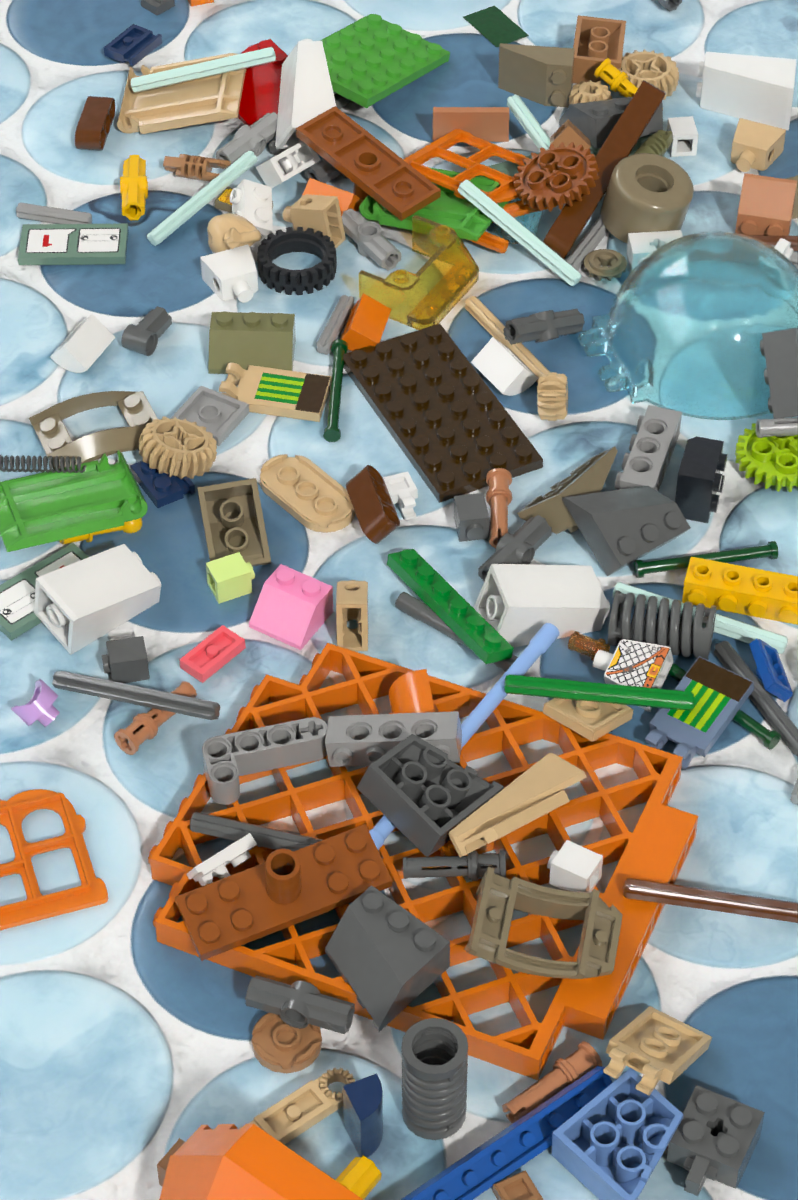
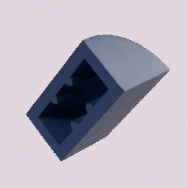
M377 1073L343 1086L344 1127L359 1157L365 1156L368 1158L379 1147L383 1137V1090Z

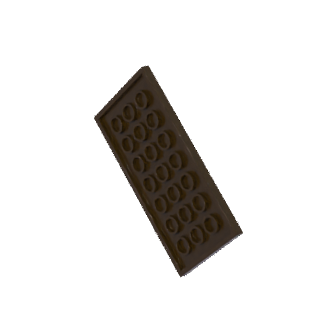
M441 324L380 342L376 346H368L343 354V368L439 503L452 499L454 496L464 495L489 486L486 482V475L492 469H506L514 478L543 468V458Z

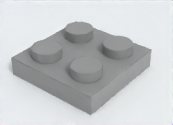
M200 386L170 419L175 416L180 420L186 418L191 423L197 422V426L206 427V432L213 434V438L217 441L216 445L220 446L249 414V404Z

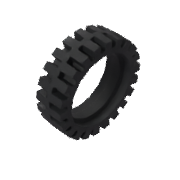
M292 227L286 228V232H283L281 229L277 230L276 235L273 233L267 235V239L264 238L261 241V245L258 246L257 266L259 277L263 284L267 283L268 288L273 289L275 287V292L278 293L285 290L286 295H292L293 291H296L297 295H303V291L311 294L313 293V288L320 291L323 289V285L328 286L330 280H333L337 269L335 244L333 241H330V237L327 235L323 236V232L317 231L314 233L312 228H307L306 231H303V227H297V231H293ZM291 252H306L322 259L315 266L303 270H289L272 263L277 257Z

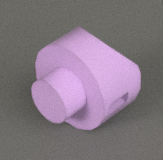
M39 679L35 682V691L30 701L23 706H14L11 710L28 726L38 720L46 727L60 713L52 705L58 695L43 680Z

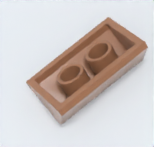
M433 107V142L455 129L464 130L488 142H509L510 107Z

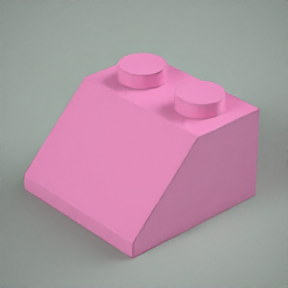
M280 564L262 587L249 621V627L302 650L333 613V586Z

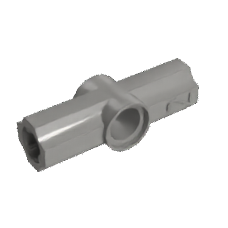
M274 112L271 114L267 113L253 125L248 126L246 124L241 126L235 133L233 140L216 152V159L228 160L232 164L248 151L254 152V155L258 157L264 151L267 143L276 137L278 115Z
M352 208L344 211L341 216L344 232L358 244L359 254L371 257L387 271L396 268L397 263L401 260V252L381 234V226L376 222L367 221L358 211H354Z

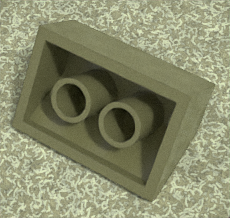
M212 312L209 329V374H228L225 370L228 363L231 362L239 364L245 370H248L249 365L293 371L296 342L295 314Z

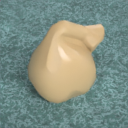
M233 213L217 215L209 221L207 226L208 243L213 253L234 249L247 244L251 247L261 239L260 231L251 222Z

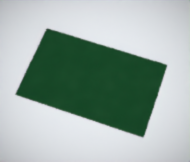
M495 5L463 16L466 21L495 47H499L500 43L508 44L529 36Z

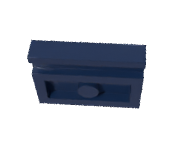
M132 24L104 47V56L122 63L127 61L133 67L162 44V35L158 34L155 36L153 31Z
M143 461L130 465V470L135 480L157 508L184 498V494L189 492L191 495L195 493V485L187 476L180 479L174 475L170 477L166 473L159 474L158 469L149 468V463Z

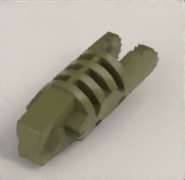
M658 130L649 136L634 154L651 153L663 156L673 142V133L671 131Z

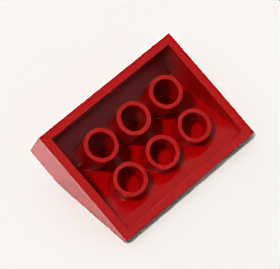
M271 39L251 45L242 52L247 53L272 47L276 54L275 62L246 68L238 118L248 126L253 125L267 113L271 114L274 112L278 115L282 64L288 55Z

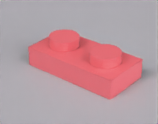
M222 625L179 659L180 668L203 683L246 648L245 639Z

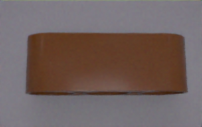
M88 96L75 132V146L77 149L103 150L115 116L114 98Z
M367 465L346 483V489L363 533L373 543L378 544L400 526V520L383 477L373 466Z

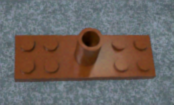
M336 106L296 128V137L354 183L353 194L363 201L370 195L401 221L440 198V188Z
M366 824L296 851L277 849L269 854L265 863L176 896L175 902L198 956L203 961L355 901L371 885L379 891L392 887L393 880Z

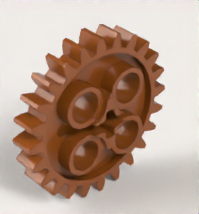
M561 142L557 148L550 144L549 150L541 147V153L536 154L532 152L531 160L523 159L525 166L517 167L519 173L514 174L516 181L513 182L517 196L522 200L523 205L528 204L530 209L537 206L539 211L548 207L549 212H551L554 206H558L559 210H562L563 204L567 203L571 207L573 206L572 201L574 199L582 201V194L589 195V188L596 187L594 180L599 179L597 173L599 172V167L595 155L591 154L589 148L584 150L582 144L575 148L574 142L565 147L564 142Z

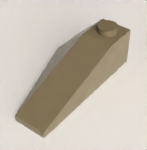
M614 446L593 456L570 473L571 476L550 487L552 489L543 497L541 495L535 498L517 513L520 519L527 521L530 517L539 515L546 519L548 525L552 527V532L555 534L567 529L570 533L578 530L579 528L562 498L601 492L618 452L616 447Z

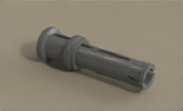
M474 850L468 856L461 858L459 856L403 857L404 879L468 876L472 881H477L479 877L484 876L488 866L481 865H490L489 867L495 869V874L506 878L505 850H500L499 853L478 854Z

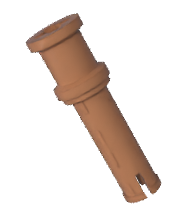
M503 468L492 469L486 475V482L489 485L486 501L490 505L489 542L494 548L497 547V539H501L508 533V505L512 501V492L509 490V485L512 483V474Z
M183 681L180 686L171 692L193 698L197 696L195 688L186 681ZM152 708L147 713L137 714L133 718V723L125 729H119L114 734L115 741L126 754L134 755L138 751L139 745L147 739H153L157 735L158 727L176 713Z
M581 1042L578 1044V1050L565 1059L559 1058L556 1060L552 1071L511 1101L502 1105L503 1112L510 1111V1113L506 1114V1117L511 1123L516 1122L597 1066L602 1067L600 1056L589 1043Z

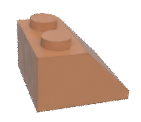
M744 173L735 235L789 236L797 180Z

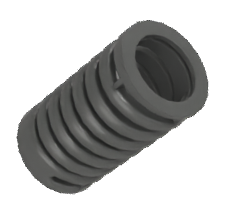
M616 590L609 621L608 645L618 646L621 640L626 639L670 647L674 656L679 655L681 652L682 656L689 658L693 653L696 659L700 656L709 660L717 606L713 605L710 608H705L704 604L699 603L696 607L692 623V602L687 601L684 603L680 619L681 601L673 600L668 618L669 599L662 598L656 618L658 599L656 596H650L644 617L646 597L644 594H639L631 621V611L635 595L631 592L623 594ZM702 623H706L705 628H702Z
M439 1018L424 1019L412 1025L406 1031L402 1040V1116L407 1128L415 1135L424 1139L439 1140L454 1135L462 1127L466 1119L468 1042L462 1029L453 1022Z

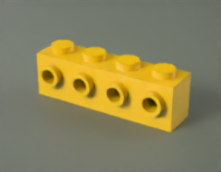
M691 557L684 580L682 602L689 601L695 606L702 603L706 608L715 605L717 610L798 625V576Z

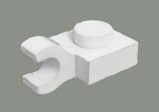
M409 472L383 477L393 504L399 503L404 520L416 518L413 507L416 506L415 499L418 498V489Z

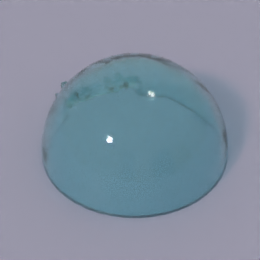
M706 231L686 235L664 244L645 257L624 280L614 298L609 314L593 317L592 329L582 331L577 339L581 346H585L584 351L587 356L607 355L611 364L602 366L599 369L598 375L601 381H605L604 386L610 393L627 390L632 404L647 401L661 408L680 411L684 416L710 420H738L770 413L768 398L771 395L769 385L766 384L764 379V369L767 366L766 359L761 354L760 341L763 339L762 333L798 328V267L776 248L748 235L728 231Z

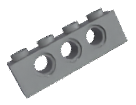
M648 405L645 416H639L636 428L638 434H633L629 446V451L631 452L624 455L622 470L624 471L618 472L615 489L650 486L659 492L680 434L682 412Z
M459 711L329 716L325 740L329 766H369L411 734L447 753L450 761L460 763L462 730Z

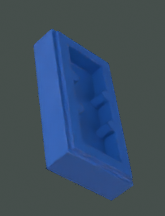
M756 638L749 644L757 666L756 674L763 682L766 691L785 702L793 696V692L777 649Z

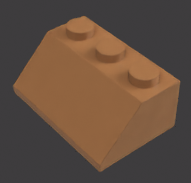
M578 15L573 49H575L573 83L580 84V81L589 82L590 80L595 83L601 81L602 79L600 77L596 78L594 73L607 58L611 60V64L617 69L621 68L626 21Z

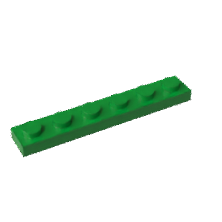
M406 549L388 554L387 565L485 664L512 658L514 648L414 549Z

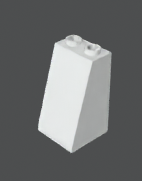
M312 39L298 41L282 64L275 141L276 149H288L301 142L296 137V128L336 106L322 41H313Z
M706 52L705 62H699L698 77H703V81L697 83L696 97L701 98L700 108L789 131L797 59Z
M122 544L36 578L34 613L69 654L72 655L158 603L161 582L155 573H150L136 552H131L125 544Z
M491 564L474 609L515 648L529 645L530 640L545 623H551L559 630L557 639L599 631L610 614V602L606 599L600 580L596 577L592 566Z

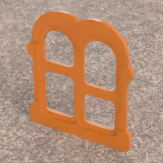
M455 129L403 160L431 182L454 191V195L461 199H466L458 193V187L461 182L465 180L470 181L479 175L498 182L500 186L491 192L481 191L494 202L502 203L518 197L513 184L516 181L514 176H509L480 163L492 156H497L519 166H525L523 159L529 158L475 137L464 130ZM463 142L481 150L466 158L447 149ZM434 157H439L466 168V170L452 178L421 164Z
M35 789L16 794L8 801L0 800V824L6 827L9 832L16 856L13 861L0 864V877L19 874L22 877L27 894V899L24 901L0 907V930L101 905L108 901L105 883L102 879L95 876L82 833L86 830L85 819L81 815H76L73 805L65 798L63 793ZM39 809H48L59 814L65 828L63 835L34 843L26 842L22 831V822L29 813ZM61 848L71 849L81 880V886L43 896L39 890L31 858L34 855Z

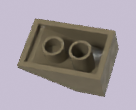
M500 43L498 88L544 106L568 108L570 105L569 95L573 89L575 49Z
M256 478L197 487L210 561L240 552L246 563L250 562L252 567L271 564Z

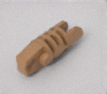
M180 154L179 157L165 156L163 167H165L166 171L176 172L175 175L177 177L211 182L219 175V173L211 172L212 167L226 169L230 166L231 161Z

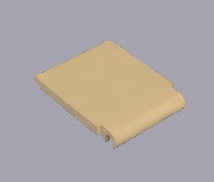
M228 53L151 67V70L142 65L141 72L142 76L238 54ZM130 67L117 127L123 133L141 132V134L238 118L246 68L135 93L131 87V79L140 76L135 75L133 68Z

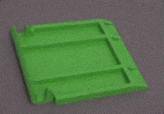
M431 168L452 178L460 174V172ZM476 176L470 180L476 187L486 192H491L500 186L498 182L485 176ZM437 184L435 185L441 189L440 198L402 221L370 195L364 199L359 207L363 217L379 221L380 225L477 241L493 222L467 199L458 198L454 195V191ZM502 202V203H497V204H498L500 207L504 208V206H505L508 202Z
M118 450V462L114 465L108 463L105 453L99 463L98 460L81 464V471L84 465H87L83 473H74V471L72 473L68 471L66 473L63 471L61 473L57 471L53 473L50 471L49 473H38L0 482V535L6 551H16L124 526V522L142 518L148 510V505L123 453Z

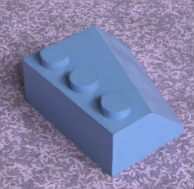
M632 1068L628 1069L552 1133V1156L599 1200H637L683 1119L684 1114L656 1089L649 1096L636 1090V1085L641 1081L642 1077Z

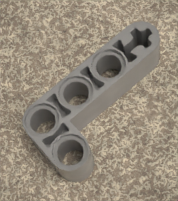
M310 717L207 739L202 746L204 773L212 799L222 805H229L238 800L240 796L239 776L323 759L327 755L325 740L328 725L320 718Z

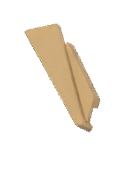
M548 753L449 831V837L459 857L461 858L570 802L563 789L587 778L585 772L556 754Z

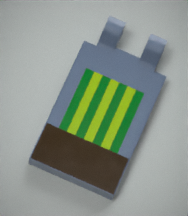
M700 656L674 689L694 694L693 709L687 711L660 708L649 723L650 732L645 739L646 742L650 743L648 746L659 750L663 749L668 740L678 744L673 754L683 757L682 769L684 770L689 766L696 753L703 757L707 755L754 690L753 681Z

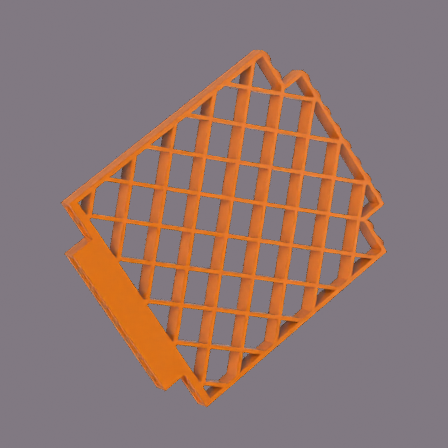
M327 643L321 654L317 653L315 655L311 670L308 675L304 674L299 685L266 674L260 685H256L253 688L247 706L239 710L233 728L228 729L225 734L310 717L322 719L320 716L322 714L355 704L359 705L363 715L380 714L373 699L388 695L389 689L395 680L414 670ZM331 670L343 674L346 680L345 682L320 689ZM428 675L435 712L459 711V718L466 717L486 696L485 693ZM503 699L486 719L490 729L475 733L461 749L460 763L456 764L465 769L467 766L466 762L502 751L512 770L483 778V780L490 784L495 781L505 788L535 764H528L519 746L544 739L559 744L564 754L558 756L585 772L587 778L581 780L580 783L587 795L570 800V802L476 849L478 854H482L495 850L496 853H499L500 850H505L506 878L511 880L514 876L537 885L547 884L550 882V869L547 868L550 857L521 866L511 844L547 833L556 850L559 851L566 840L571 841L564 829L565 827L600 817L611 837L582 847L602 855V866L619 861L604 893L600 892L599 897L609 908L613 904L623 915L614 971L610 975L584 979L553 978L523 972L513 974L511 969L489 961L497 980L460 992H456L445 971L434 981L441 998L414 1007L407 1006L387 1026L406 1032L412 1025L424 1019L439 1018L450 1022L453 1020V1023L460 1027L467 1037L469 1056L539 1080L564 1026L602 1040L604 1039L665 906L663 903L625 898L623 895L624 883L627 878L675 884L696 838L698 816L667 806L681 777L683 757L609 733L592 742L543 714L541 711ZM326 755L323 759H326L329 765L328 756ZM312 762L239 776V783L242 784L273 775L280 793L244 804H239L238 800H236L234 803L225 805L227 809L208 814L254 825H262L292 816L300 835L322 840L366 824L369 831L384 816L380 810L368 813L360 797L362 793L357 789L369 766L350 772L347 771L345 766L330 767L333 777L294 788L286 770ZM618 763L633 768L639 779L604 789L594 770ZM205 773L198 775L190 796L182 800L178 815L174 821L168 822L162 840L158 845L152 847L148 857V863L151 865L152 879L172 886L168 901L164 907H160L154 916L153 926L156 927L157 942L199 957L184 921L177 923L181 914L176 905L175 897L202 887L199 881L195 882L193 878L190 880L187 876L189 871L202 863L195 845L219 838L190 830V821L193 813H201L211 797ZM340 800H346L354 817L353 819L317 830L313 829L305 811ZM647 802L633 833L629 832L617 811ZM395 827L392 832L399 831V829ZM450 840L429 857L459 855ZM384 844L378 851L393 880L392 887L388 889L398 905L423 923L463 910L472 928L478 901L476 892L482 878L466 883L463 876L446 877L451 888L411 900L401 880L404 878L403 857L417 858L426 856L418 848L389 856ZM255 846L248 851L251 855L248 860L235 868L231 863L225 867L230 875L265 863L269 854L275 850ZM178 848L183 849L190 866L172 860ZM213 876L212 882L220 880L218 877ZM349 904L335 909L340 920ZM528 913V916L511 921L506 948L541 938L552 960L576 962L579 946L574 956H569L557 932L583 924L584 920L557 919ZM338 924L298 936L294 925L281 930L285 941L257 950L238 946L206 959L252 977L257 975L288 985H292L295 981L311 983L323 995L354 1003V1014L373 1020L367 1009H363L358 1002L357 995L350 984L345 982L342 976L330 978L316 973L309 960L326 954L325 947ZM470 934L450 940V967L479 958L463 950L469 942ZM560 985L542 1023L538 1022L525 996ZM509 1002L522 1026L496 1036H490L475 1030L468 1015Z

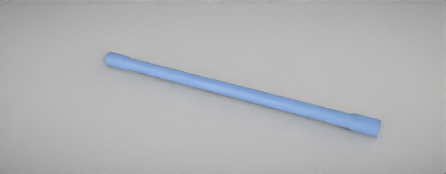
M545 623L530 640L526 649L461 724V749L507 696V693L504 691L506 675L523 676L539 656L544 654L558 638L559 630L551 623ZM385 815L373 829L369 830L378 850L396 827Z

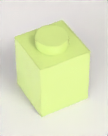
M240 552L206 563L207 584L219 604L252 593V580L255 579V573L251 563H246Z

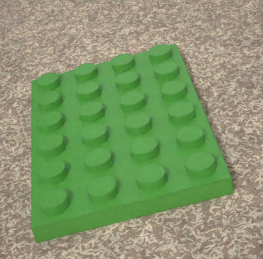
M369 14L320 40L323 42L333 91L365 108L449 61L450 52L443 49L439 44L430 43L422 39L420 35L410 33L402 29L400 25L392 24L377 14Z

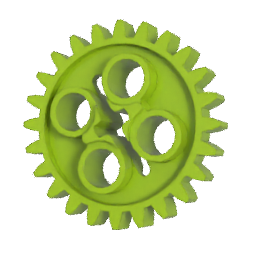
M755 423L752 424L751 430L745 428L743 435L738 437L735 450V462L739 464V471H746V479L755 477V485L764 482L765 489L775 485L778 492L782 486L786 487L789 492H792L793 486L798 487V435L758 438Z

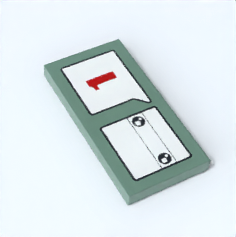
M128 223L23 224L18 263L19 265L126 264Z
M71 543L1 584L0 631L12 641L42 623L34 613L36 578L89 556L74 543Z

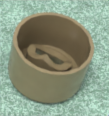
M651 153L630 155L619 161L612 172L600 210L602 222L612 235L625 243L628 241V233L681 230L693 198V183L687 172L680 165L666 157Z

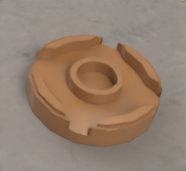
M270 1012L263 1015L254 1026L252 1033L254 1056L262 1066L273 1072L292 1073L301 1071L313 1064L321 1051L322 1036L320 1027L309 1024L306 1028H294L283 1022L279 1015Z

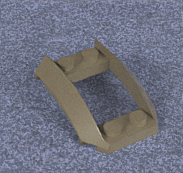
M106 391L85 394L65 400L29 418L48 459L50 456L53 457L54 470V458L56 456L59 458L58 469H60L61 456L65 460L69 456L71 466V458L73 456L76 459L77 465L78 456L81 457V464L102 458L104 453L106 456L116 454L118 450L120 452L140 450V434L147 423L152 422L153 419H158L143 391ZM119 406L129 427L98 431L72 441L62 420L94 408Z
M488 866L476 892L478 901L470 938L463 950L512 970L545 977L584 979L610 975L614 971L623 915L613 904L610 908L599 897L600 891L595 889L592 892L558 890L537 885L514 876L510 880L495 874V869ZM514 909L550 918L584 920L577 961L565 962L543 959L506 948Z

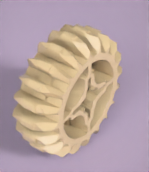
M645 49L643 52L634 50L632 54L627 52L625 56H622L621 68L618 70L621 73H627L628 80L637 88L645 80L666 92L663 100L666 99V96H672L673 91H676L679 72L676 62L671 61V57H664V53L657 54L654 50L646 52Z
M163 416L161 420L153 419L152 422L146 424L139 438V455L143 457V462L149 463V468L158 469L159 474L166 473L170 477L174 475L180 479L187 476L193 479L195 475L203 476L205 472H209L216 459L217 441L213 438L211 432H206V427L197 426V422L191 423L186 418L180 420L175 416L172 419Z

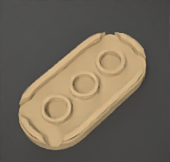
M284 454L275 456L263 464L260 474V486L263 492L306 528L323 533L335 532L345 528L353 521L355 510L347 489L308 458L300 455H295L294 458Z

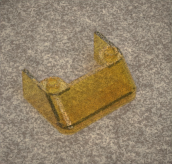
M414 215L412 217V251L430 257V259L416 274L400 269L390 273L386 279L361 270L359 272V298L363 293L392 309L389 319L421 330L439 324L479 279V266L454 229Z

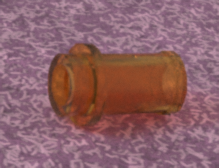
M575 631L569 639L568 649L589 656L594 661L597 651L609 652L610 645L606 644V641L602 638L596 640Z

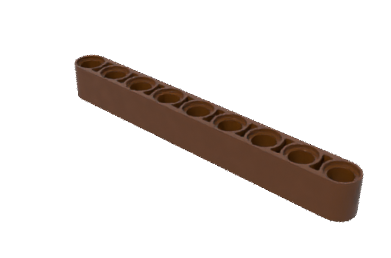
M645 80L639 86L595 157L599 167V172H597L599 179L594 180L596 187L589 188V195L582 194V201L574 199L572 201L573 206L570 207L566 203L543 240L548 247L563 259L569 253L606 193L615 166L619 161L629 156L666 95V92Z

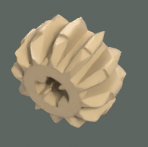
M591 80L589 82L580 81V84L573 85L569 95V104L612 99L608 86L601 85V81L596 83Z
M557 372L541 374L537 386L539 417L541 420L548 421L565 419L568 414L569 399L567 377L565 374H557Z

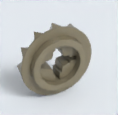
M595 250L590 252L584 259V271L589 272L590 277H598L599 281L603 278L611 281L613 277L620 278L622 273L626 272L627 261L625 257L614 250Z

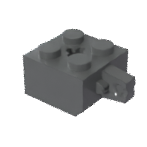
M696 1085L684 1109L683 1119L669 1142L667 1161L689 1170L684 1191L698 1196L707 1178L736 1189L761 1136L765 1112Z

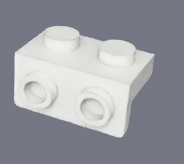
M243 179L236 188L232 189L230 194L232 213L246 218L262 235L267 236L273 231L272 187Z

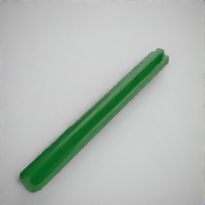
M506 675L504 682V691L507 694L687 711L692 710L694 706V694L688 691Z

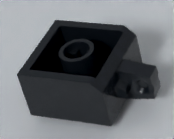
M697 436L687 440L678 472L675 502L687 520L708 523L711 512H717L720 495H716V493H722L725 475L720 474V471H725L728 454L723 453L724 441Z

